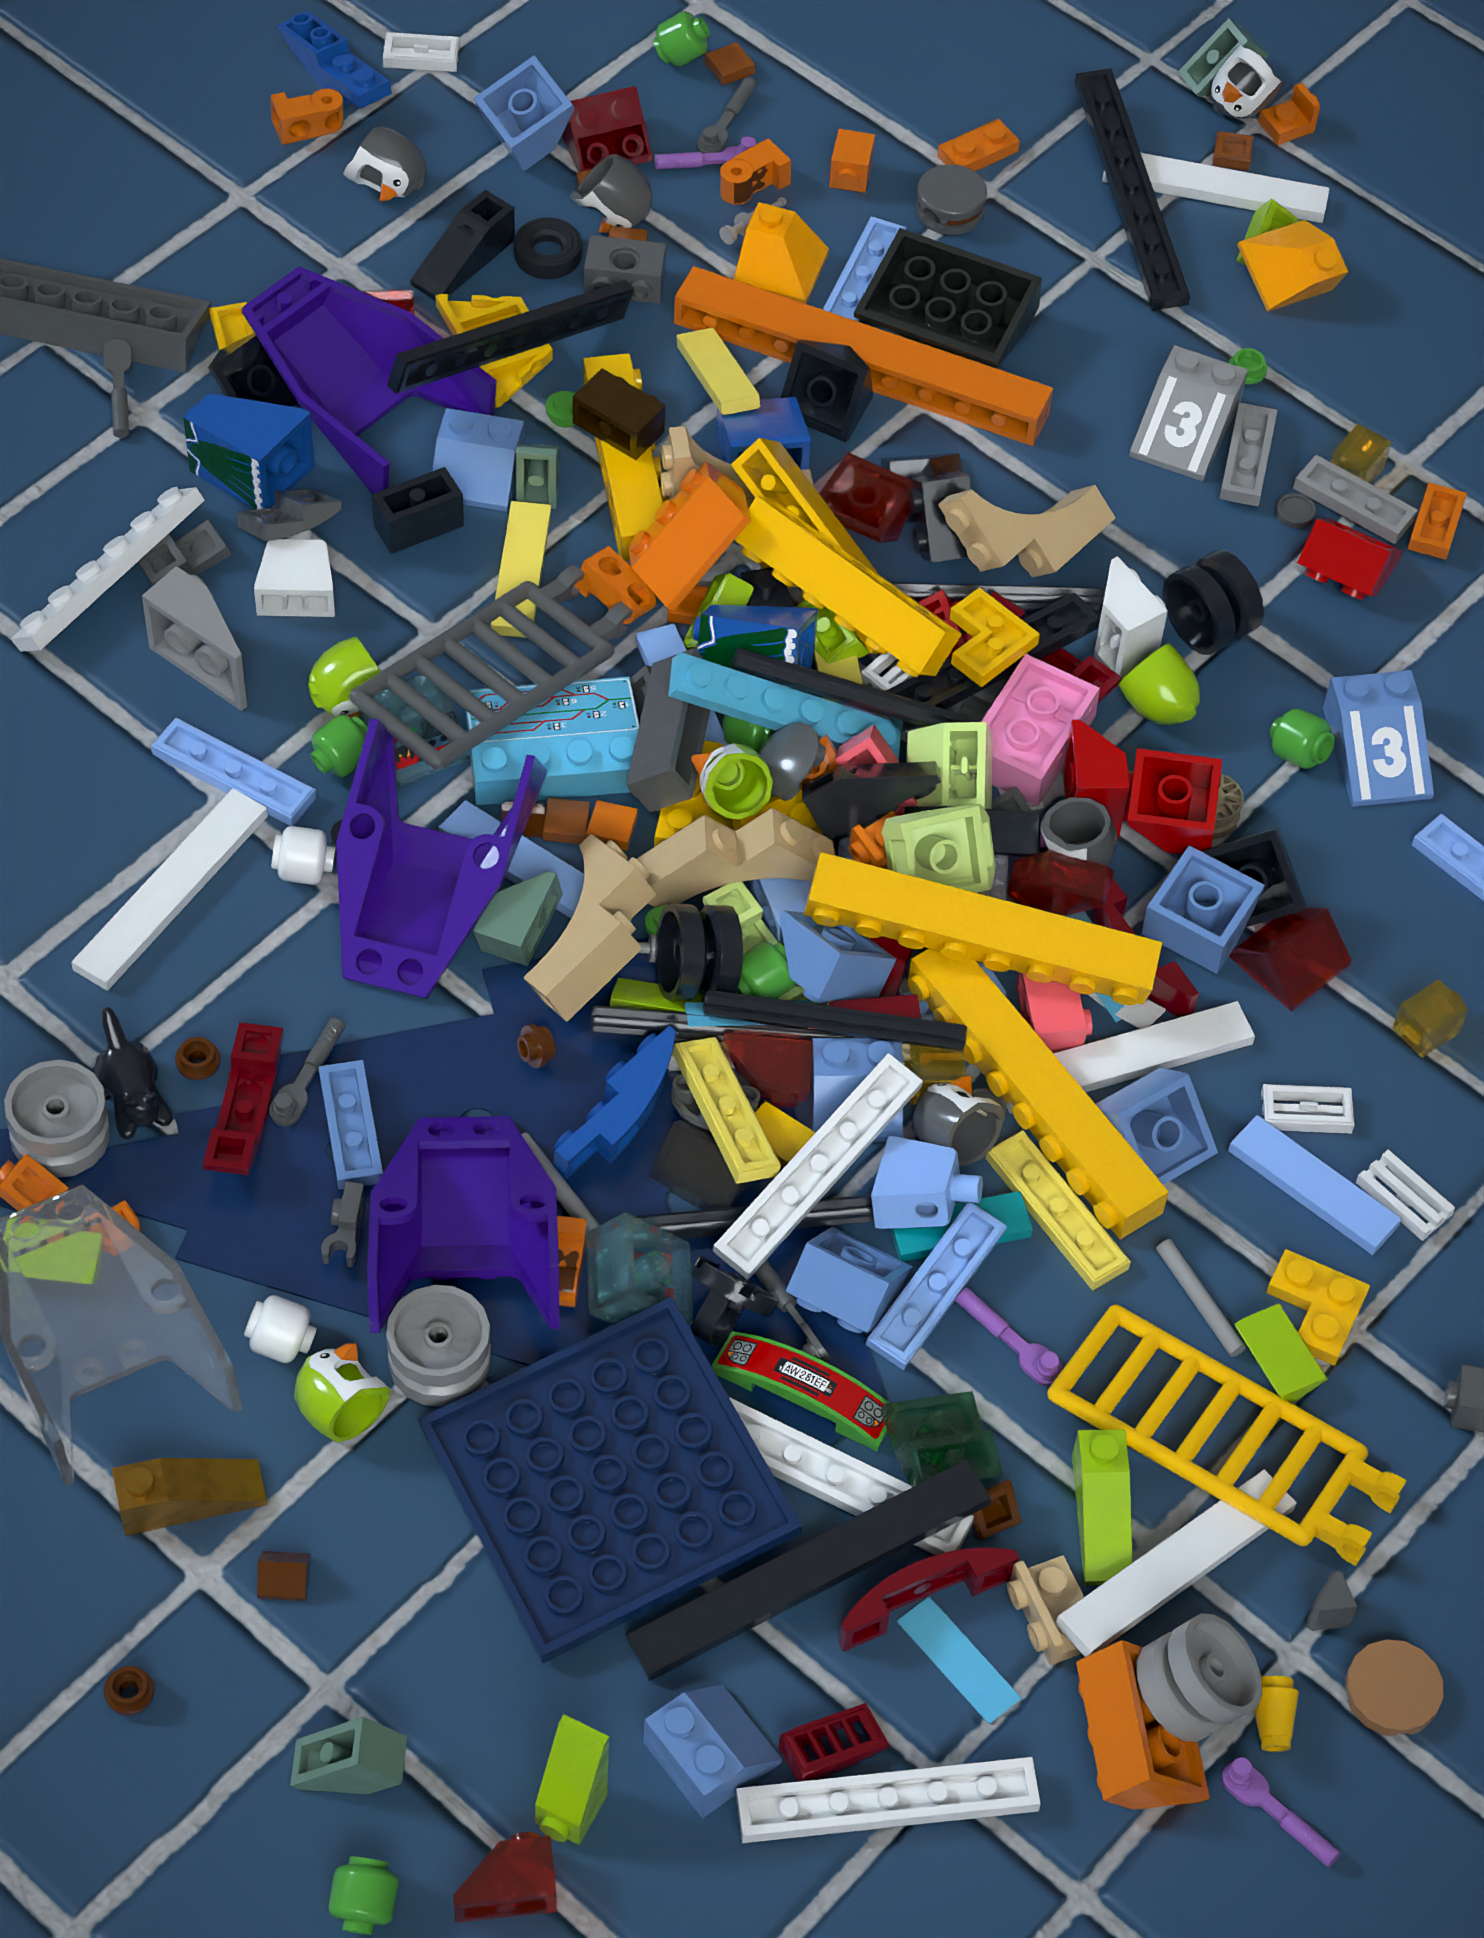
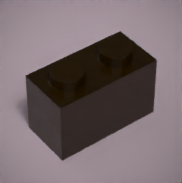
M603 368L573 395L572 423L634 460H637L665 432L666 405L655 396L644 393L630 385L622 377L615 376Z

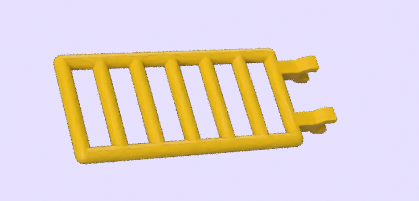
M1117 1304L1108 1308L1047 1391L1050 1401L1100 1430L1125 1429L1127 1446L1293 1543L1303 1547L1310 1544L1314 1537H1317L1334 1547L1344 1560L1354 1566H1357L1366 1551L1365 1546L1370 1540L1372 1532L1358 1525L1345 1524L1330 1515L1331 1511L1350 1484L1369 1495L1378 1507L1391 1513L1400 1499L1399 1494L1407 1481L1394 1473H1382L1366 1464L1365 1460L1368 1457V1449L1364 1444L1289 1401L1282 1400L1275 1393ZM1120 1326L1142 1340L1093 1405L1070 1390L1116 1328ZM1159 1348L1182 1361V1363L1137 1426L1133 1428L1112 1416L1111 1413ZM1199 1371L1223 1386L1179 1448L1174 1452L1151 1437ZM1238 1395H1241L1262 1407L1263 1410L1216 1476L1192 1461ZM1279 1418L1304 1431V1433L1257 1500L1233 1485ZM1323 1442L1346 1456L1301 1523L1298 1524L1277 1512L1275 1508L1319 1443Z

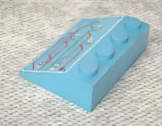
M630 677L574 681L471 749L470 760L475 805L504 803L507 799L514 800L527 754L535 756L548 770L536 800L629 793L630 790L626 786L639 729ZM520 685L514 687H516L523 694H526L527 692L535 688L537 685ZM490 688L468 690L495 713L509 705ZM465 710L468 732L481 722Z

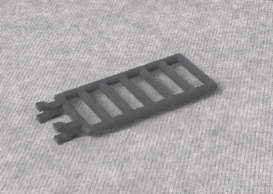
M572 564L564 569L557 579L543 588L538 587L531 581L521 583L357 686L350 692L349 697L354 705L370 718L379 720L387 728V732L433 769L440 770L611 658L614 654V647L608 641L612 638L618 639L626 634L628 628L622 623L631 617L633 610L620 601L603 618L591 626L585 624L560 604L564 600L571 601L579 596L580 590L574 585L583 579L585 573ZM527 599L530 600L592 650L579 658L519 611L516 606ZM498 617H502L565 668L551 676L487 624ZM473 634L537 686L523 694L459 642ZM445 652L509 703V705L495 713L431 660ZM415 670L418 671L481 723L467 732L402 678ZM387 688L452 742L440 750L435 749L376 701L373 696Z

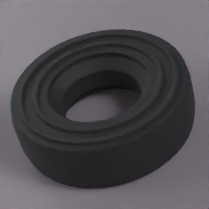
M538 218L527 222L517 231L514 239V257L519 268L526 274L539 279H557L570 274L578 267L582 257V240L577 229L570 223L557 218ZM550 241L560 244L563 249L555 255H542L536 253L533 248L540 242Z

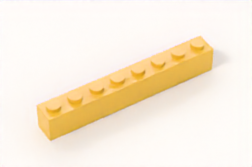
M820 852L803 914L804 916L812 917L814 922L823 926L835 927L842 925L854 928L858 934L865 937H888L898 940L900 945L910 949L926 947L941 951L944 957L952 960L972 959L982 962L986 968L993 971H1017L1026 974L1027 978L1035 982L1049 983L1054 981L1066 984L1074 992L1081 994H1093L1094 992L1111 996L1113 1001L1128 1006L1136 1005L1137 1003L1143 1005L1151 993L1162 946L1160 941Z
M927 949L913 957L907 980L911 994L918 995L919 1002L926 1001L929 1006L928 1008L933 1012L935 1021L963 1024L967 1027L966 1046L961 1051L965 1060L971 1065L975 1064L980 1069L994 1095L997 1097L1002 1096L1007 1103L1011 1102L1013 1105L1012 1112L1017 1123L1023 1129L1031 1131L1039 1141L1044 1156L1049 1161L1056 1162L1064 1171L1072 1190L1078 1195H1083L1092 1205L1095 1216L1100 1224L1106 1229L1111 1228L1121 1240L1163 1214L1169 1191L975 960L968 958L961 961L948 959L941 954V951Z

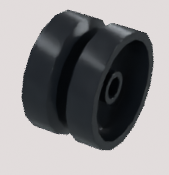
M1215 550L1200 558L1193 566H1185L1170 574L1164 580L1162 595L1163 602L1168 610L1167 615L1170 623L1189 648L1201 655H1212L1229 645L1233 639H1241L1262 625L1264 606L1257 582L1248 568L1235 555L1226 550Z
M668 904L660 916L655 942L656 976L663 997L670 1001H691L698 993L704 999L706 992L709 990L736 993L742 972L743 940L739 917L734 907L729 905H705L698 912L696 906L691 904Z

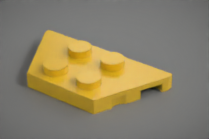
M448 294L436 295V307L452 335L529 311L521 297L502 296L491 298L486 295H472L471 302L448 301ZM550 344L479 366L497 380L495 408L501 407L553 360V349Z

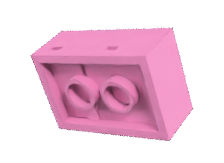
M1025 654L981 721L986 722L993 732L992 785L1006 792L1017 787L1025 801L1039 806L1063 768L1071 721L1081 720L1090 726L1096 717L1100 688Z

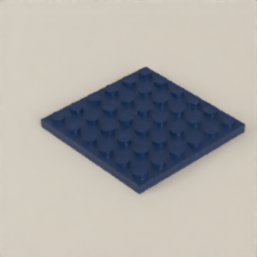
M672 1297L418 1419L434 1455L542 1663L802 1534L801 1523Z

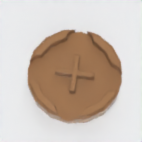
M1385 1639L1368 1644L1355 1655L1345 1676V1688L1349 1698L1347 1702L1352 1713L1366 1727L1382 1735L1396 1736L1397 1733H1409L1411 1735L1422 1731L1434 1720L1444 1698L1443 1679L1436 1663L1422 1649L1405 1641Z

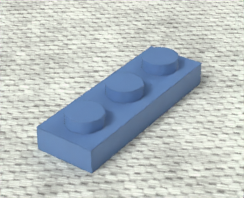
M363 1060L318 1066L338 1189H344L345 1182L361 1183L364 1186L376 1184L383 1171Z

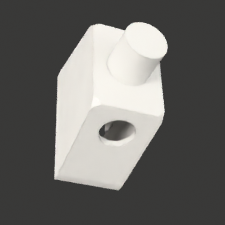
M307 530L287 537V539L267 542L254 584L257 616L335 617L333 582L325 541L312 540V532Z

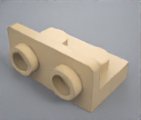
M1064 1555L1027 1568L1023 1560L1014 1563L1010 1582L1007 1583V1591L1015 1609H1022L1029 1622L1027 1631L1034 1649L1037 1652L1043 1651L1049 1665L1082 1654L1055 1625L1060 1614L1084 1598Z

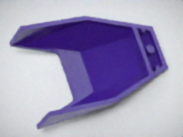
M300 266L242 307L244 317L297 402L303 409L311 413L313 422L371 494L389 488L390 462L362 441L358 435L407 398L413 396L421 397L448 409L494 416L497 380L480 367L397 394L387 386L397 353L444 339L409 311Z

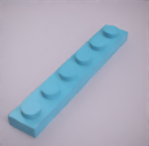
M679 652L672 658L669 697L775 731L787 724L797 722L809 724L817 732L819 738L827 734L836 750L848 740L870 726L875 725L899 760L901 731L888 719Z

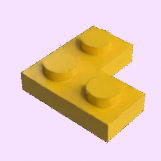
M980 587L951 608L950 620L973 637L952 653L951 664L980 687H983L1038 645L1040 633Z
M1285 1249L1266 1293L1307 1311L1298 1331L1315 1358L1335 1366L1367 1296L1370 1285Z

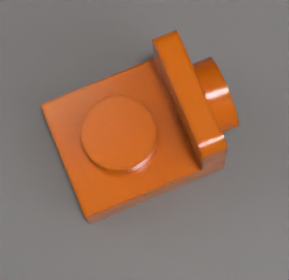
M1303 83L1294 85L1290 101L1260 111L1258 122L1273 141L1280 145L1315 132L1318 114L1320 113V104L1317 97L1311 94Z
M893 811L865 829L860 824L851 829L848 849L854 861L888 869L884 838L881 832L886 818L896 817Z
M27 1153L16 1164L7 1160L0 1168V1198H3L36 1226L42 1222L69 1189Z

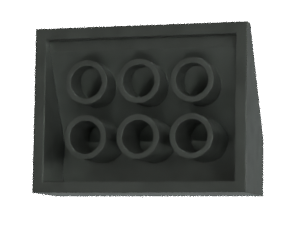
M899 228L857 305L854 317L998 368L1025 335L1039 308L1042 277Z

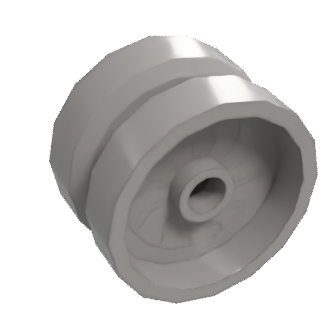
M52 1060L39 1062L23 1070L11 1082L4 1099L12 1151L18 1160L27 1153L52 1175L60 1178L75 1176L93 1167L105 1154L110 1140L105 1094L102 1084L92 1071L79 1063Z
M431 1285L416 1289L398 1301L388 1317L386 1341L389 1369L394 1384L407 1398L422 1405L444 1407L479 1390L489 1375L491 1361L490 1323L484 1307L472 1294L454 1286Z
M1201 1613L1175 1628L1172 1632H1168L1141 1649L1136 1661L1137 1681L1143 1700L1154 1718L1170 1734L1183 1741L1198 1742L1226 1724H1230L1258 1707L1262 1696V1678L1254 1654L1237 1630L1230 1623L1214 1614Z

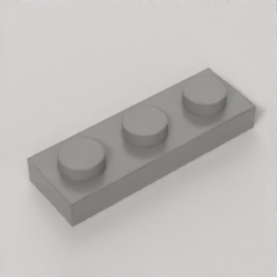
M1239 402L1219 499L1259 506L1276 421V409Z
M1315 455L1295 478L1293 489L1393 544L1398 542L1417 516L1418 510L1318 455Z

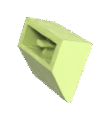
M986 722L940 723L908 731L907 762L936 761L940 768L941 783L936 785L937 788L931 794L916 800L918 803L917 807H957L982 804L984 809H991L993 732Z

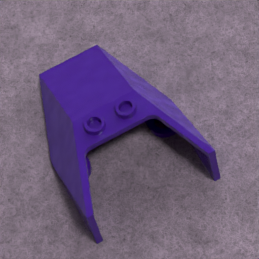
M370 718L336 841L342 977L344 979L425 999L429 997L505 879L548 772L535 756L526 755L513 806L493 835L483 834L470 839L401 821L398 807L394 736L387 732V728L379 720Z
M510 1116L419 1118L372 1189L367 1262L370 1333H380L396 1304L414 1280L433 1278L442 1281L451 1278L479 1277L481 1279L514 1277L518 1279L550 1329H560L556 1187Z

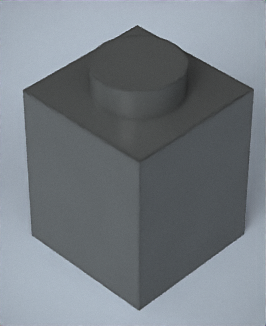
M1462 1364L1456 1380H1448L1444 1396V1408L1451 1409L1450 1427L1484 1433V1368Z

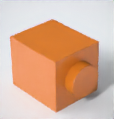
M838 129L831 158L829 187L866 193L873 164L875 134Z

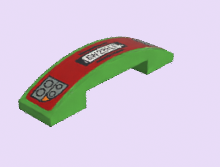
M732 1331L711 1366L716 1375L751 1392L755 1385L760 1386L835 1422V1432L876 1452L898 1415V1410L888 1401L847 1373L801 1350L764 1337Z

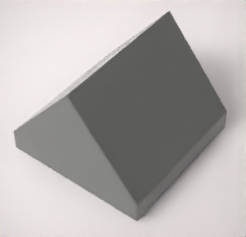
M1337 1570L1335 1573H1331L1312 1605L1306 1620V1627L1308 1629L1316 1631L1350 1626L1357 1605L1343 1573Z

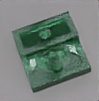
M973 1391L887 1403L881 1409L894 1452L911 1487L968 1459L980 1480L999 1478L1003 1475L992 1431H983Z

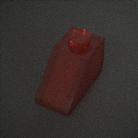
M1047 851L1015 860L1006 894L1016 904L1068 916L1105 906L1114 871L1109 866Z
M724 1033L721 1048L725 1056L750 1085L760 1092L761 1098L772 1099L771 1104L779 1107H797L798 1101L806 1102L810 1090L813 1041Z
M522 1832L511 1836L509 1840L499 1841L453 1895L455 1923L557 1912L551 1836L540 1837L539 1834L534 1832Z

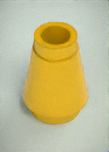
M1263 1676L1261 1677L1262 1696L1258 1707L1254 1709L1259 1738L1261 1740V1749L1268 1752L1291 1750L1299 1691L1294 1689V1680L1290 1677Z

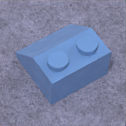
M535 55L473 98L485 122L523 172L555 149L575 109Z
M446 408L437 436L432 471L443 467L447 469L463 493V505L508 512L516 484V446L524 443V421Z
M1188 846L1147 906L1141 934L1152 940L1162 942L1163 946L1217 974L1238 943L1265 885Z
M783 910L780 916V923L790 979L804 989L803 994L805 997L822 1005H826L828 1001L879 997L895 964V957L868 937L858 934L854 928L842 925L835 927L823 926L814 922L812 917L804 916V912Z
M812 1038L810 1058L812 1131L817 1132L888 1053L903 1064L902 1043L869 1038ZM903 1108L873 1142H887L888 1136L903 1138Z
M1160 1067L1096 1103L1098 1108L1163 1185L1218 1153L1192 1081L1187 1073Z
M832 1226L806 1243L786 1292L797 1297L796 1302L803 1308L813 1312H822L823 1310L837 1317V1323L843 1328L856 1333H862L863 1331L868 1333L885 1316L910 1275L913 1266Z
M723 1684L683 1692L644 1719L643 1743L702 1819L736 1795V1788L750 1786L782 1763V1758Z

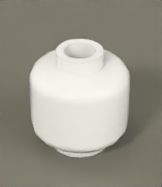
M289 826L283 831L282 835H275L271 868L278 869V876L283 881L316 885L321 881L323 871L332 872L335 847L327 846V835L322 830Z
M271 1295L264 1303L256 1301L244 1336L250 1338L249 1345L253 1352L282 1363H290L295 1359L298 1351L305 1354L308 1353L317 1328L309 1325L311 1315L306 1306L277 1295Z

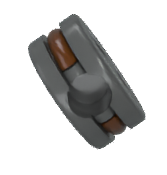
M949 164L934 167L924 173L919 180L915 206L917 217L927 228L940 234L960 235L970 232L983 220L987 187L984 180L967 167Z

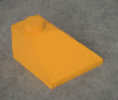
M758 202L746 229L734 280L807 304L828 257L829 248L795 211Z
M1306 220L1237 243L1267 312L1332 291L1348 273V269L1333 237Z

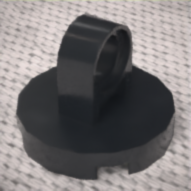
M698 1256L690 1270V1274L711 1288L693 1322L692 1332L696 1337L712 1347H718L729 1337L745 1308L771 1318L780 1302L778 1299L773 1298L774 1295L736 1272L733 1274L726 1270L719 1271L720 1264Z

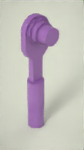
M743 137L739 146H730L718 153L657 154L654 157L655 169L702 167L703 165L724 164L734 156L755 146L756 140L752 137Z
M968 1287L964 1288L955 1301L997 1339L1000 1338L1019 1355V1365L1029 1377L1040 1385L1051 1386L1063 1370L1062 1363L1057 1354L1049 1351L1041 1344H1028L1010 1328V1325L981 1301Z
M1237 1758L1224 1768L1222 1784L1238 1801L1250 1807L1260 1806L1280 1823L1282 1829L1302 1844L1303 1847L1307 1848L1310 1853L1328 1868L1336 1862L1341 1852L1318 1834L1317 1831L1313 1830L1296 1813L1290 1812L1270 1795L1268 1781L1252 1767L1248 1759Z

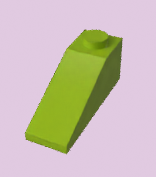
M1125 1429L1078 1430L1072 1453L1084 1586L1102 1585L1132 1564L1130 1469Z
M563 1714L559 1721L536 1799L535 1823L540 1825V1830L553 1840L566 1842L568 1839L580 1845L608 1795L609 1736Z

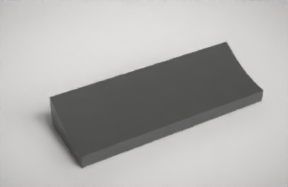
M0 258L1 335L102 356L103 347L106 342L111 339H122L131 347L132 362L186 373L198 338L210 317L209 308H211V301Z

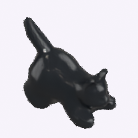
M105 1007L102 1011V1025L108 1047L97 1056L92 1072L102 1084L105 1098H112L117 1132L121 1138L129 1140L134 1137L139 1126H146L153 1122L160 1126H169L173 1121V1116L154 1083L157 1080L158 1066L150 1051L140 1042L128 1041L114 1011L110 1007Z

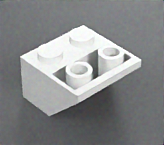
M1118 556L1112 559L1110 564L1094 657L1119 674L1123 679L1150 654L1160 648L1168 610L1164 602L1158 596L1153 595L1141 582L1136 571L1128 568Z

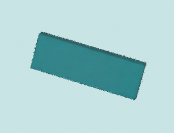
M1020 1191L981 1198L980 1203H973L1007 1226L1005 1233L997 1244L1031 1237L1033 1229ZM968 1202L955 1203L950 1223L945 1226L890 1228L899 1260L906 1262L927 1258Z

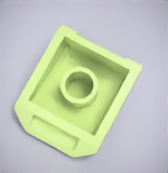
M982 804L941 808L886 818L881 833L884 838L888 870L975 893L992 888L996 866L990 818Z

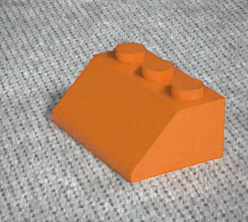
M706 461L698 470L692 469L685 476L680 485V492L672 501L668 499L662 503L655 514V521L647 531H639L629 545L631 568L672 612L751 521L744 489Z
M1121 1640L1076 1661L1080 1680L1078 1688L1085 1705L1089 1726L1087 1733L1094 1751L1098 1771L1097 1785L1102 1793L1103 1801L1137 1810L1197 1803L1210 1799L1198 1742L1183 1741L1170 1734L1154 1718L1143 1700L1137 1681L1136 1661L1143 1647Z

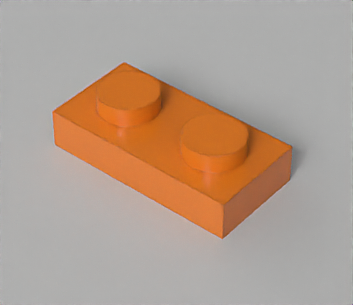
M998 118L938 145L937 157L945 165H960L975 172L1019 152L1020 140Z
M1428 482L1408 550L1446 560L1467 493Z

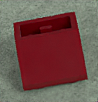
M636 86L570 101L575 109L562 133V137L578 172L593 169L611 154H618L631 161L634 165L653 160Z

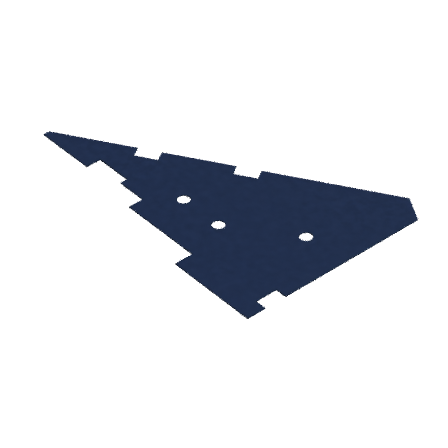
M649 937L636 939V941L648 943ZM637 953L567 1022L548 1007L523 978L542 959L538 958L531 960L528 966L512 963L482 969L493 1014L335 1045L323 1066L363 1060L383 1173L419 1118L462 1117L466 1112L474 1109L485 1110L492 1116H510L521 1134L528 1133L553 1164L554 1146L558 1139L570 1129L576 1132L587 1122L586 1117L599 1102L604 1100L605 1078L609 1071L620 1061L629 1062L637 1055L639 1045L648 1037L644 1035L594 1032L590 1026L591 1011L594 1006L610 1007L611 994L618 978L658 984L655 963L648 962L647 953ZM530 1024H535L538 1027L546 1026L550 1030L555 1042V1057L547 1061L544 1067L537 1069L531 1067L528 1062H524L517 1049V1039L521 1035L522 1028ZM679 1040V1041H674V1044H675V1043H681V1042H687V1041H693V1040ZM743 1043L744 1067L732 1069L747 1079L752 1087L760 1092L757 1110L766 1101L798 1121L775 1046ZM311 1050L280 1055L272 1101L283 1086L295 1082ZM681 1070L669 1071L663 1090L652 1113L631 1143L611 1163L597 1152L565 1180L604 1229L605 1233L596 1242L591 1243L587 1239L576 1307L559 1306L560 1329H550L521 1282L514 1277H497L495 1279L467 1277L451 1278L442 1281L433 1278H423L411 1282L403 1295L407 1296L416 1289L431 1285L454 1286L472 1294L484 1307L490 1323L491 1355L528 1366L634 1315L633 1291L653 1290V1305L665 1300V1290H674V1302L692 1332L693 1322L711 1288L690 1274V1270L698 1256L720 1264L718 1270L721 1272L726 1270L733 1274L735 1272L738 1273L713 1252L714 1244L723 1235L616 1245L611 1238V1220L618 1217L673 1213L667 1207L665 1199L669 1191L679 1186L691 1187L699 1193L701 1205L698 1210L750 1206L775 1177L736 1184L711 1131L692 1125L682 1118L672 1105L670 1093L672 1082L682 1072ZM316 1072L306 1089L308 1104L295 1124L286 1127L279 1126L271 1120L269 1113L262 1142L249 1175L203 1170V1161L211 1130L216 1128L221 1106L176 1114L178 1134L107 1147L105 1154L93 1167L75 1176L57 1178L69 1189L43 1220L88 1232L85 1225L87 1220L126 1200L137 1216L187 1230L176 1254V1260L369 1317L367 1262L371 1191L376 1184L364 1186L366 1208L359 1243L356 1246L357 1261L355 1265L347 1267L346 1251L335 1250L330 1256L329 1264H323L322 1242L327 1236L334 1234L338 1230V1226L331 1225L333 1202L335 1198L342 1199L344 1189H338L334 1162L327 1154L330 1136L319 1072ZM8 1128L0 1130V1168L7 1160H10L13 1164L19 1161L12 1151ZM0 1198V1207L17 1211L3 1198ZM557 1200V1216L570 1217ZM831 1226L793 1229L767 1258L786 1287L789 1285L806 1243L831 1228ZM635 1249H641L645 1254V1260L640 1265L634 1264L631 1259L632 1252ZM648 1250H671L673 1284L650 1285ZM640 1269L644 1271L646 1275L644 1284L636 1285L633 1282L632 1274L635 1270ZM755 1274L748 1279L765 1289ZM656 1291L661 1292L662 1296L660 1299L655 1298ZM635 1292L636 1313H637V1294H639V1312H640V1293H641V1297H642V1311H643V1294H642V1293H644L645 1309H647V1308H649L648 1293H650V1306H652V1302H651V1292ZM796 1303L795 1309L830 1356L831 1360L827 1363L860 1381L885 1399L870 1349L866 1345L867 1339L864 1331L862 1333L849 1331L837 1323V1317L823 1310L822 1312L810 1311ZM778 1306L771 1318L745 1308L732 1330L771 1339L798 1350L803 1349L802 1346L807 1343V1337L788 1311L782 1312ZM694 1335L712 1366L726 1340L718 1347H712ZM716 1375L728 1397L826 1445L832 1446L843 1436L835 1432L836 1423L760 1386L755 1385L751 1392Z

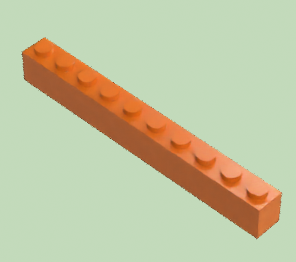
M693 266L675 295L674 324L694 331L714 328L723 341L790 364L797 341L800 339L851 346L871 369L873 392L1030 446L1035 444L1050 414L1053 395L1052 387Z

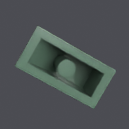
M1228 18L1178 73L1198 97H1203L1211 94L1212 83L1219 68L1240 45L1256 52L1265 60L1269 54L1251 32Z
M520 443L516 446V501L551 505V509H556L560 481V446Z
M547 871L497 892L473 928L480 950L528 966L563 895L557 874Z
M360 1717L296 1739L290 1787L297 1790L371 1794L402 1784L407 1736L368 1718Z

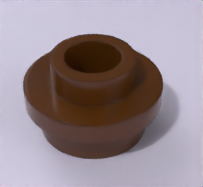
M535 1024L526 1025L522 1028L521 1035L517 1039V1049L521 1059L524 1062H528L535 1069L544 1067L547 1061L555 1057V1042L550 1030L546 1026L538 1027Z
M189 1038L181 1044L176 1052V1068L187 1079H207L215 1074L220 1066L219 1050L206 1038ZM195 1059L205 1060L201 1063H191Z
M124 1666L117 1669L108 1677L104 1686L106 1703L111 1710L120 1715L130 1716L144 1711L154 1697V1685L150 1675L143 1669L134 1666ZM128 1687H134L139 1690L137 1695L132 1698H123L121 1696L122 1691Z

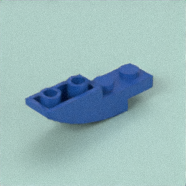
M310 11L297 13L291 19L278 25L280 34L309 74L324 89L329 88L338 91L343 96V106L353 102L359 108H364L392 94L390 81L352 54L349 50L347 38Z
M670 1025L658 1036L655 1033L650 1034L639 1045L637 1055L627 1063L620 1061L609 1071L605 1078L604 1100L599 1102L586 1117L587 1122L576 1132L570 1129L558 1139L554 1146L553 1166L565 1180L597 1152L611 1163L642 1129L660 1097L669 1072L676 1033Z

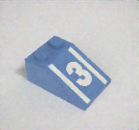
M1406 670L1331 678L1323 711L1335 738L1334 749L1351 806L1357 807L1433 799L1434 789L1422 703L1412 671Z

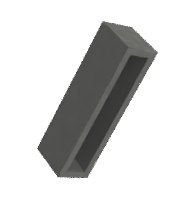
M695 648L682 652L703 659ZM676 655L652 664L630 771L627 777L626 786L631 794L638 798L649 812L693 798L698 772L691 761V756L702 754L710 714L709 709L668 696L672 658Z

